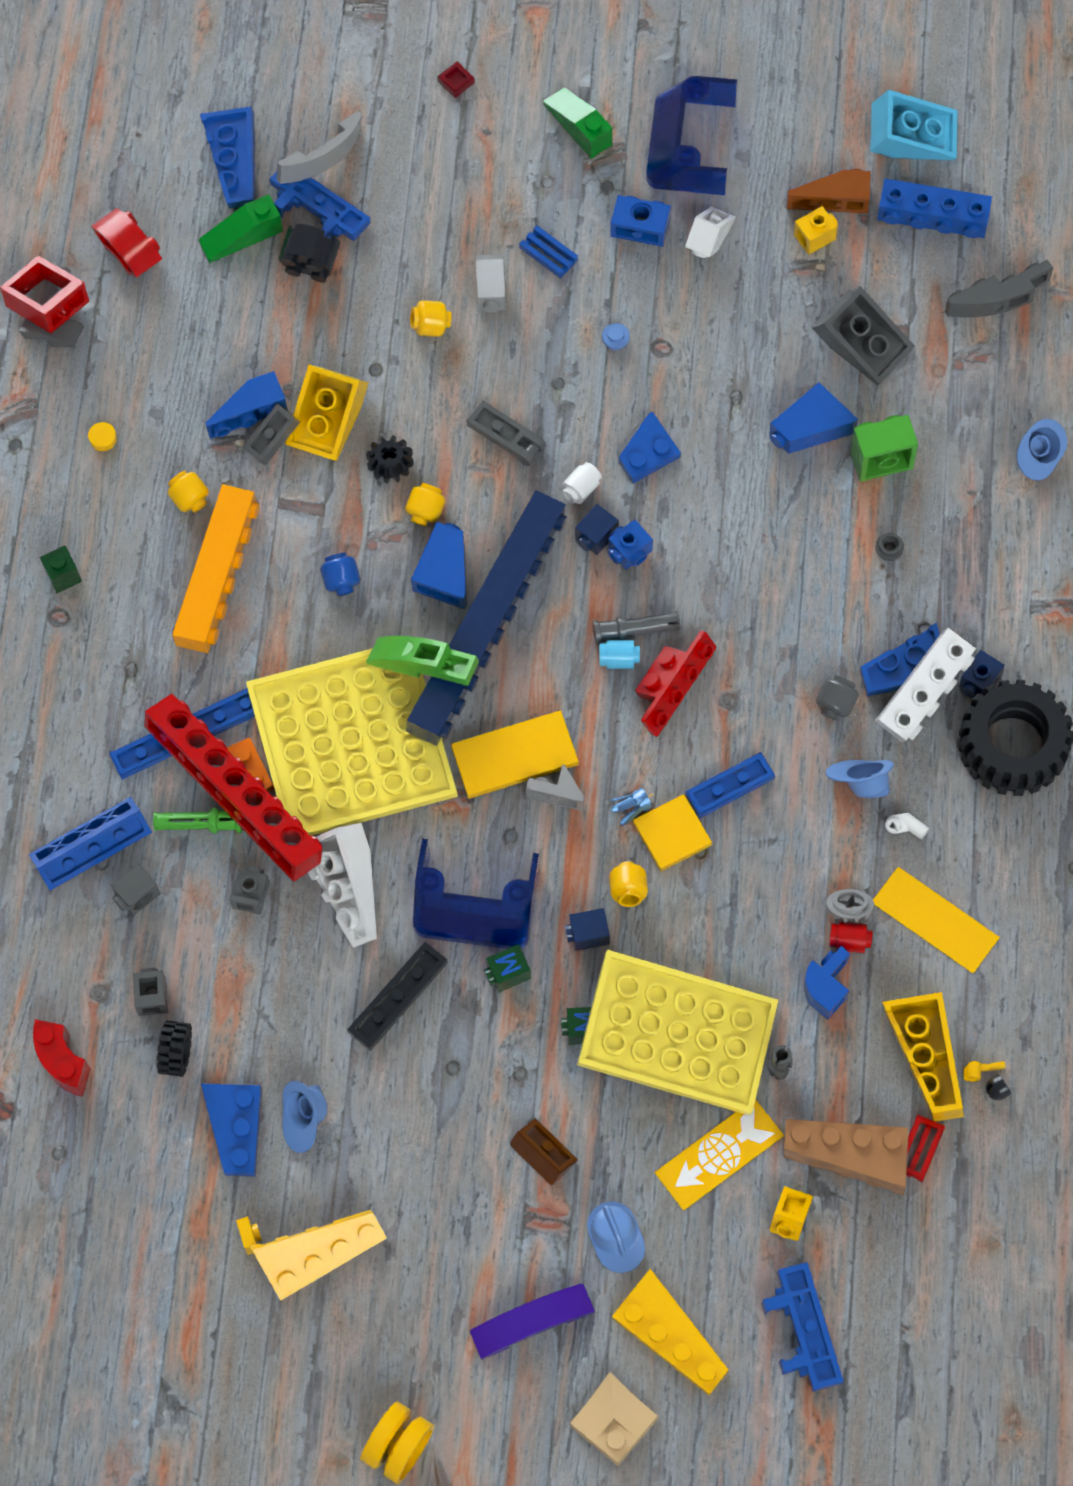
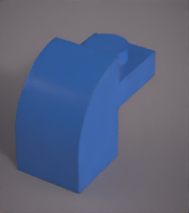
M842 946L835 953L831 950L820 963L823 967L812 960L805 975L804 993L806 999L827 1020L848 998L849 990L835 979V976L848 963L850 953Z

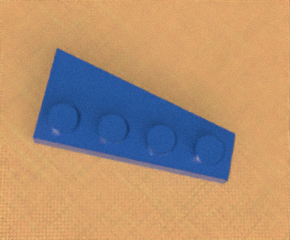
M252 107L201 113V120L205 127L207 140L211 147L213 160L217 167L219 180L229 209L242 207L244 204L254 201L255 137L254 111Z

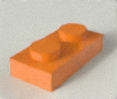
M250 737L227 747L228 751L235 758L237 757L242 760L246 770L253 777H258L262 781L268 792L275 789Z

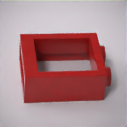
M39 255L0 287L7 308L50 334L90 302L82 280ZM46 279L62 290L42 306L25 295L42 280Z

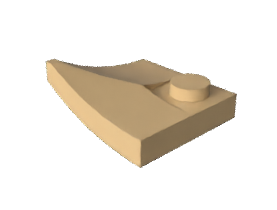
M609 1372L585 1406L570 1422V1427L614 1464L619 1466L658 1420V1415L642 1403Z

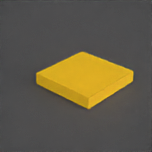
M684 794L633 820L634 827L660 872L712 846V841Z

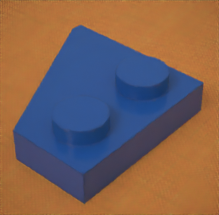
M652 411L647 415L619 456V464L634 484L680 458L681 452Z

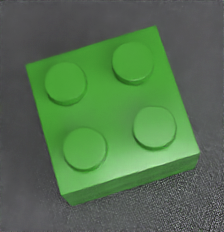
M892 415L884 421L876 423L864 422L854 428L850 454L860 482L914 468L918 441L909 415Z

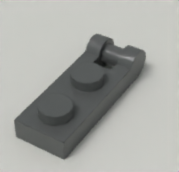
M485 401L480 403L467 420L468 427L515 456L526 466H530L535 460L534 455L537 451L541 452L546 446V442L541 437ZM523 440L529 444L526 449L520 446Z

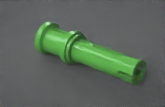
M217 807L209 809V812H154L153 815L155 831L209 829V832L213 834L221 830H236L237 833H242L243 831L225 810H218ZM173 820H195L190 822H171Z

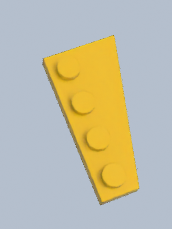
M368 1210L335 1220L333 1223L325 1226H315L305 1229V1232L289 1237L288 1235L276 1238L275 1241L262 1245L259 1243L250 1246L281 1301L387 1239L374 1213Z
M651 1269L647 1271L612 1315L614 1321L708 1396L711 1395L729 1371Z

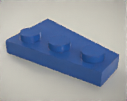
M937 622L929 626L928 630L917 636L910 637L902 645L893 650L886 651L860 667L867 697L895 691L902 686L939 637L940 632Z

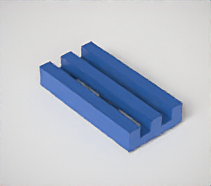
M538 225L533 228L532 233L526 236L525 241L522 240L519 243L521 250L560 279L578 261L577 254ZM533 243L534 245H536L538 248L544 251L546 255L556 260L563 267L560 268L559 266H557L555 263H553L551 260H549L547 257H545L543 254H541L539 251L533 248L531 244Z

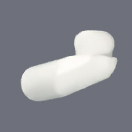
M909 813L889 816L885 822V828L888 832L898 834L910 831L920 840L924 838L930 829Z

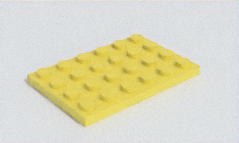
M607 950L602 963L577 1066L750 1116L755 1104L778 999Z

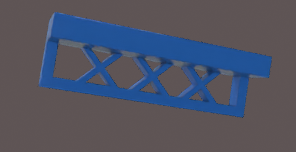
M129 797L30 853L29 856L51 891L149 835L152 831L138 806Z

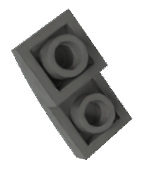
M25 319L19 332L24 339H46L51 347L73 348L84 326L80 322L68 319L50 334Z

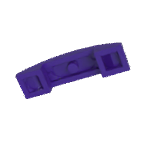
M581 1283L509 1310L471 1329L470 1334L479 1356L483 1360L509 1349L513 1344L563 1323L569 1324L593 1314L595 1310L584 1284Z

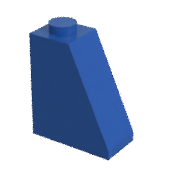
M818 382L770 423L769 436L777 448H783L789 454L852 435L854 428L857 427L858 418Z
M436 522L411 578L412 591L465 610L467 595L463 531L454 524Z

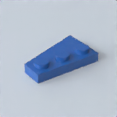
M201 1084L225 1176L255 1177L261 1085Z

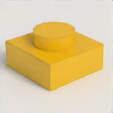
M247 1216L236 1220L244 1249L250 1255L253 1254L250 1246L262 1241V1237L257 1223L251 1224Z

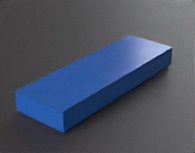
M759 752L685 791V796L700 819L774 780L775 774L762 753Z

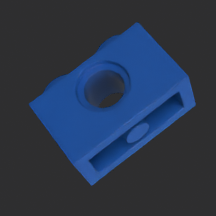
M618 195L610 222V237L663 247L671 219V205H666L661 201L641 200L631 195ZM644 217V218H646V219H645V220H637L636 218Z

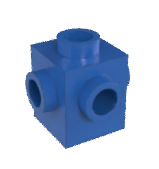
M636 519L624 528L622 526L616 528L610 534V538H608V555L615 564L618 565L620 563L625 570L633 565L638 566L643 563L647 555L653 551V539Z

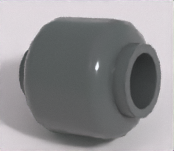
M837 675L833 679H826L816 698L818 706L823 708L821 714L833 720H837L838 716H849L859 696L857 690L854 689L856 684Z

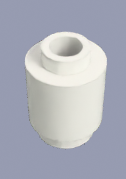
M586 462L583 465H579L561 484L563 497L570 503L582 504L599 485V480L602 478L601 473L590 463Z

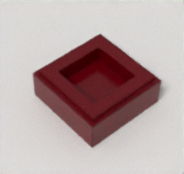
M458 61L437 76L438 82L454 98L475 83V78Z

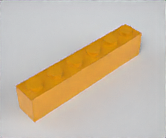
M222 484L172 634L176 646L208 654L211 644H216L219 635V629L217 628L219 619L223 620L226 615L227 603L225 601L227 595L233 593L235 587V578L233 577L236 569H240L243 562L244 554L242 549L244 544H248L252 533L250 525L252 519L256 520L259 513L260 504L257 503L255 492Z

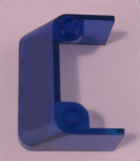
M691 76L663 91L656 97L646 170V180L651 187L661 190L725 195L727 168L700 166V152L693 146L681 145L685 104L736 107L737 79Z
M422 838L415 877L412 920L413 928L417 935L427 939L509 949L518 944L520 948L526 946L530 938L540 873L539 853H533L529 880H512L504 887L502 900L445 893L443 874L435 868L428 867L430 860L428 839Z

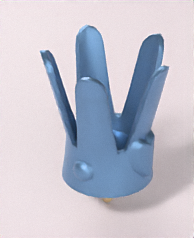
M640 788L631 795L610 799V801L628 798L614 805L611 808L613 812L623 811L635 806L621 820L620 825H627L638 814L652 808L649 798L654 794L647 795Z

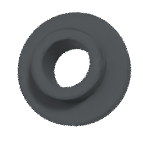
M894 533L884 534L876 542V553L884 560H896L903 554L904 543ZM891 545L894 547V550L888 551L884 547Z

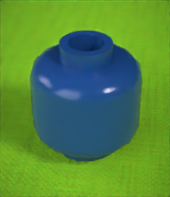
M338 553L326 557L325 563L320 567L325 589L329 592H337V596L353 593V587L357 586L361 581L356 560L353 557L347 556V553Z

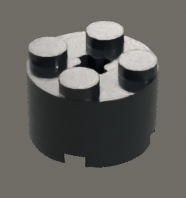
M296 224L294 229L290 225L279 254V261L286 266L285 272L291 276L299 277L303 273L311 275L310 277L314 281L325 283L327 277L331 275L340 247V241L333 235L331 239L325 237V230L311 225Z

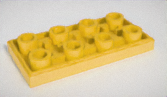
M561 710L451 744L468 799L528 781L529 778L535 779L561 771L563 764L566 768L579 765Z

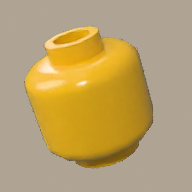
M421 300L417 303L416 307L411 308L410 326L420 336L441 337L446 328L451 327V311H447L445 304L441 301Z
M184 470L168 482L170 487L167 494L181 512L192 510L196 513L207 504L205 498L209 494V489L195 472L187 473Z
M426 483L413 487L405 506V511L412 516L410 521L426 527L428 522H438L446 502L445 497L441 495L442 490Z
M628 861L622 862L612 869L609 874V887L612 899L624 907L639 905L648 894L645 869Z

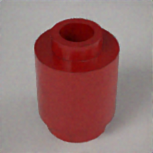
M839 921V924L831 923L829 947H834L837 951L842 946L848 952L864 954L865 948H871L873 931L867 930V924L844 923L842 921Z

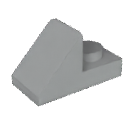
M564 764L562 765L557 784L544 777L528 779L526 786V796L528 799L583 811L584 796Z

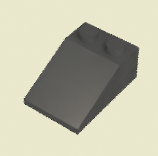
M861 286L848 290L812 327L833 351L876 385H879L915 347Z

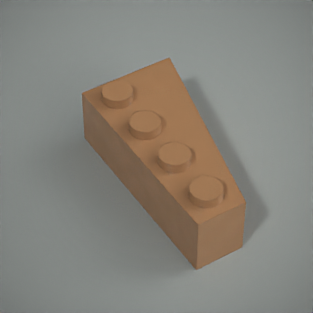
M786 1119L784 1158L818 1169L823 1168L835 1172L837 1175L846 1178L851 1177L866 1182L868 1185L877 1188L882 1187L904 1196L906 1188L908 1128Z

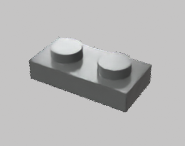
M277 403L243 448L266 466L300 422Z

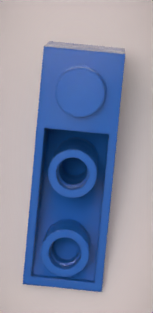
M275 371L247 380L205 422L209 438L223 437L233 430L255 425L258 421L264 420L277 403L288 411L286 399Z

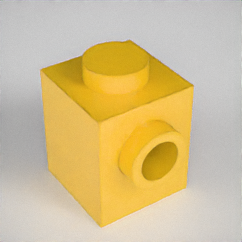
M821 206L795 221L794 236L807 254L810 255L836 240L838 222L832 213L828 214L824 207Z

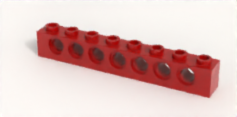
M170 694L145 711L144 727L293 882L321 864L323 848L320 841L315 836H310L304 830L300 820L296 816H291L276 796L272 797L262 781L258 777H253L246 770L242 760L237 757L235 758L228 751L225 743L219 738L216 739L209 732L205 722L201 719L198 720L184 701H179L173 694ZM254 803L257 804V806H251L249 804ZM268 823H275V824H277V825L272 826V825H269ZM290 842H291V843H295L296 845H288V844H286V843H290Z

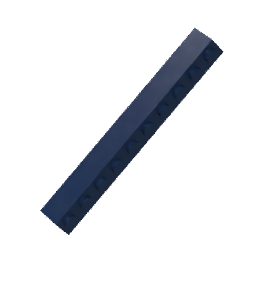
M535 490L449 644L450 649L475 655L479 660L469 685L466 686L431 676L407 719L406 732L435 746L438 745L441 738L446 739L453 727V724L450 722L454 714L459 716L466 703V700L463 698L467 691L472 692L479 680L477 673L480 667L486 668L492 656V653L489 652L493 644L498 646L504 635L505 630L502 628L505 622H511L517 611L515 604L519 598L522 600L525 598L530 584L527 582L531 575L537 576L543 563L540 560L543 553L549 554L555 542V539L552 538L556 530L561 532L567 520V516L564 515L566 504Z

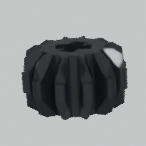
M393 435L390 441H386L381 436L380 444L372 442L371 451H367L366 454L368 460L367 467L368 470L374 471L373 475L376 480L383 477L384 482L387 484L390 478H394L396 482H399V475L408 477V468L414 465V461L411 458L413 451L412 448L407 447L404 439L397 442L396 437Z

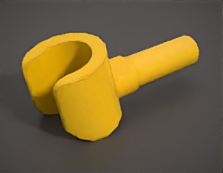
M972 1061L964 1068V1080L969 1082L980 1081L981 1072L1005 1069V1062L981 1064L980 1062Z

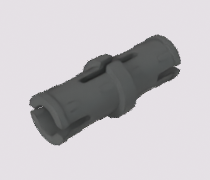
M784 1045L777 1046L772 1052V1058H769L770 1074L772 1077L776 1075L775 1079L777 1080L786 1078L790 1071L789 1068H792L793 1065L792 1052L789 1048L786 1051V1046Z

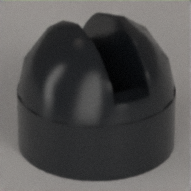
M999 1074L992 1077L985 1087L986 1093L993 1100H1002L1012 1094Z

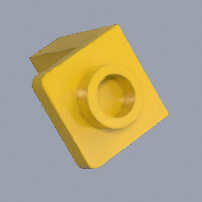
M784 1186L774 1212L770 1232L778 1234L783 1238L798 1241L813 1196Z

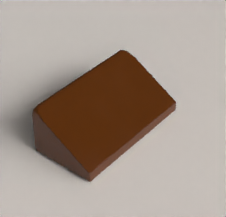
M536 1118L520 1129L510 1143V1146L550 1185L555 1184L578 1161Z

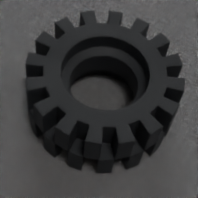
M169 1020L164 1022L157 1050V1072L159 1074L183 1077L184 1073H186V1066L188 1067V1058L191 1053L190 1047L192 1045V1026L190 1023Z

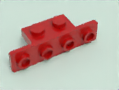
M700 631L686 652L664 646L635 689L640 698L653 701L641 719V722L651 735L659 736L715 652L716 645L706 632Z

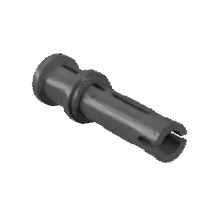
M678 612L629 620H625L621 616L616 617V620L606 622L593 620L592 627L595 644L597 646L607 640H627V637L680 630V623H678L680 618Z

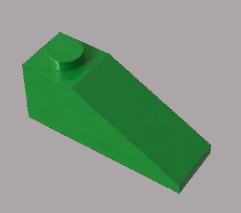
M565 87L543 101L544 106L591 159L613 145L611 125L594 107Z
M270 194L244 204L199 238L198 242L208 262L212 263L283 232L281 217Z

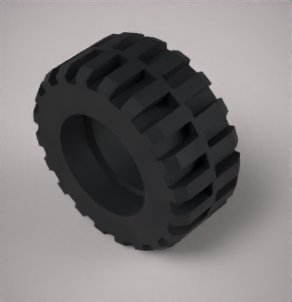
M1017 679L1015 684H1010L1009 680L999 681L998 688L991 684L984 688L983 694L978 693L972 699L971 705L967 706L964 713L958 741L959 751L963 753L961 757L964 767H971L969 774L974 780H977L979 777L983 780V787L988 790L991 786L998 788V794L1006 795L1007 791H1014V796H1023L1025 790H1029V793L1033 794L1040 791L1041 785L1049 786L1054 781L1055 776H1059L1071 750L1073 742L1071 727L1073 723L1071 716H1065L1066 706L1062 701L1056 703V695L1050 690L1045 693L1041 690L1042 685L1035 682L1033 686L1025 685V680ZM1016 718L1024 720L1031 724L1040 734L1043 742L1042 748L1034 755L1017 758L1008 756L993 745L988 735L989 728L992 724L1002 719Z

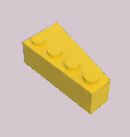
M942 992L882 1002L885 1015L933 1121L937 1122L964 1117Z

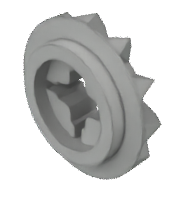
M838 890L827 899V913L832 914L835 920L843 919L844 923L848 921L858 923L859 919L868 920L869 915L873 914L874 911L873 899L868 894L859 890Z

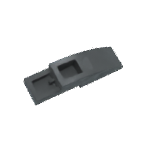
M1048 259L1039 264L1036 262L1029 265L1025 271L1016 276L1014 274L1007 276L1001 283L995 275L987 279L981 278L972 287L964 291L957 290L952 293L947 299L945 313L949 317H983L1004 313L1024 306L1033 301L1036 288L1050 281L1053 266Z

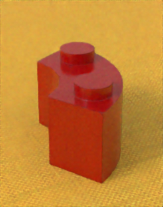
M115 208L91 226L104 248L119 261L127 274L139 277L163 259L158 252L160 246L152 236L148 238L129 211L124 213L120 209Z
M35 1019L33 1042L41 1064L52 1080L61 1088L74 1095L83 1097L91 1068L85 1059L71 1052L69 1032L62 1024Z

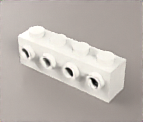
M950 628L943 630L876 718L875 722L901 742L907 741L908 738L913 740L923 728L919 724L926 715L930 718L939 707L940 703L937 700L944 692L947 695L956 685L957 680L954 677L960 669L965 672L975 658L971 655L976 648Z

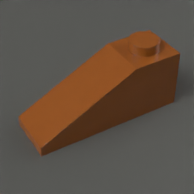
M861 169L842 170L788 190L786 209L814 211L823 206L829 212L868 213L871 171H863Z

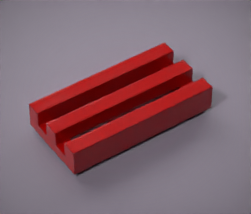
M917 1114L908 1136L907 1155L920 1123L926 1125L910 1166L906 1169V1176L913 1177L923 1183L946 1126ZM932 1128L936 1129V1135L920 1172L915 1171Z

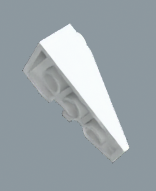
M362 823L337 827L317 836L316 838L320 841L323 848L321 864L308 872L310 878L317 880L323 890L321 896L326 903L330 902L337 913L336 920L353 948L377 939L371 853Z

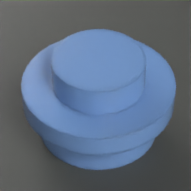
M619 323L608 325L602 333L603 343L611 350L624 348L630 339L629 330Z

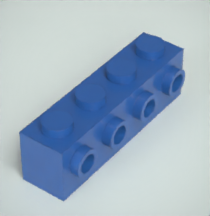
M885 178L877 220L892 225H909L915 229L927 228L937 230L944 234L956 233L969 238H985L993 196Z

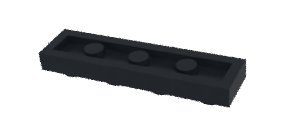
M424 942L347 1029L348 1033L371 1051L448 964V959Z

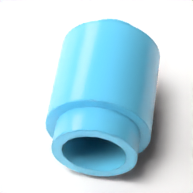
M607 640V643H600V666H607V669H634V663H640V646H634V640Z

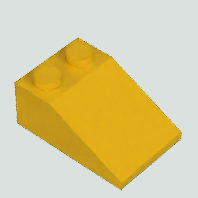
M308 364L293 415L300 423L286 439L285 445L337 461L361 410L369 382Z

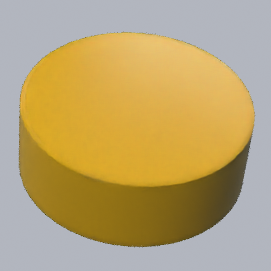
M99 422L90 428L88 439L95 450L107 451L116 444L117 435L111 424Z

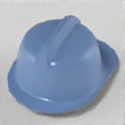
M1052 419L1039 420L1023 435L1017 450V463L1019 469L1029 479L1040 481L1047 478L1064 455L1068 439L1060 423Z
M847 760L831 765L827 768L825 774L831 780L847 782L857 797H883L889 794L888 772L892 770L894 764L889 760Z
M290 1081L283 1090V1135L291 1150L297 1153H304L315 1142L317 1125L327 1115V1103L321 1093L320 1086H306L299 1081Z
M613 1201L602 1203L594 1208L589 1215L587 1227L597 1256L603 1266L617 1273L630 1272L638 1267L644 1258L645 1245L631 1210L622 1203Z

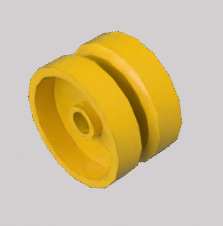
M398 1401L392 1404L376 1425L360 1457V1460L372 1469L380 1467L386 1461L384 1476L397 1485L411 1471L424 1451L435 1428L433 1423L422 1416L414 1419L409 1424L411 1409Z

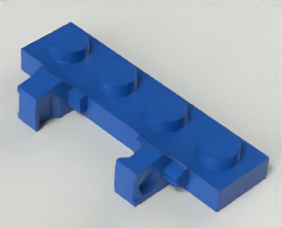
M277 171L270 177V185L279 190L277 193L279 198L274 204L282 218L286 211H291L293 205L297 208L301 205L321 219L320 222L323 225L322 230H325V237L331 239L332 235H335L338 238L343 234L352 241H355L371 224L368 215L313 178L280 184L277 181Z
M808 1262L779 1269L777 1275L781 1288L774 1290L776 1296L763 1299L761 1305L764 1315L772 1310L777 1312L783 1310L785 1317L790 1315L799 1347L795 1349L796 1355L792 1359L786 1361L781 1359L779 1361L782 1375L799 1371L800 1377L808 1375L812 1392L843 1384L842 1374Z

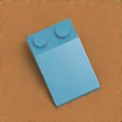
M887 90L872 103L870 151L891 158L955 160L957 158L958 110Z

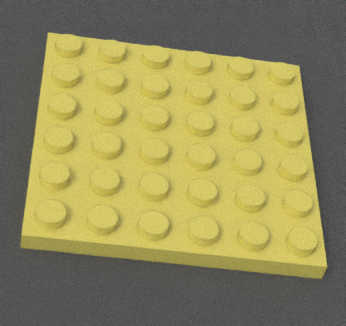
M372 649L246 682L276 796L282 802L284 809L291 816H296L300 820L304 830L310 836L325 833L337 827L362 823L458 797L442 738L438 745L435 746L406 732L407 719L426 687L423 674H420V677L417 678L368 665L366 661Z

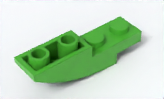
M385 636L377 638L366 662L368 665L417 678L420 677V674H425L468 686L479 660L475 655L450 649L449 644L445 642L412 636Z

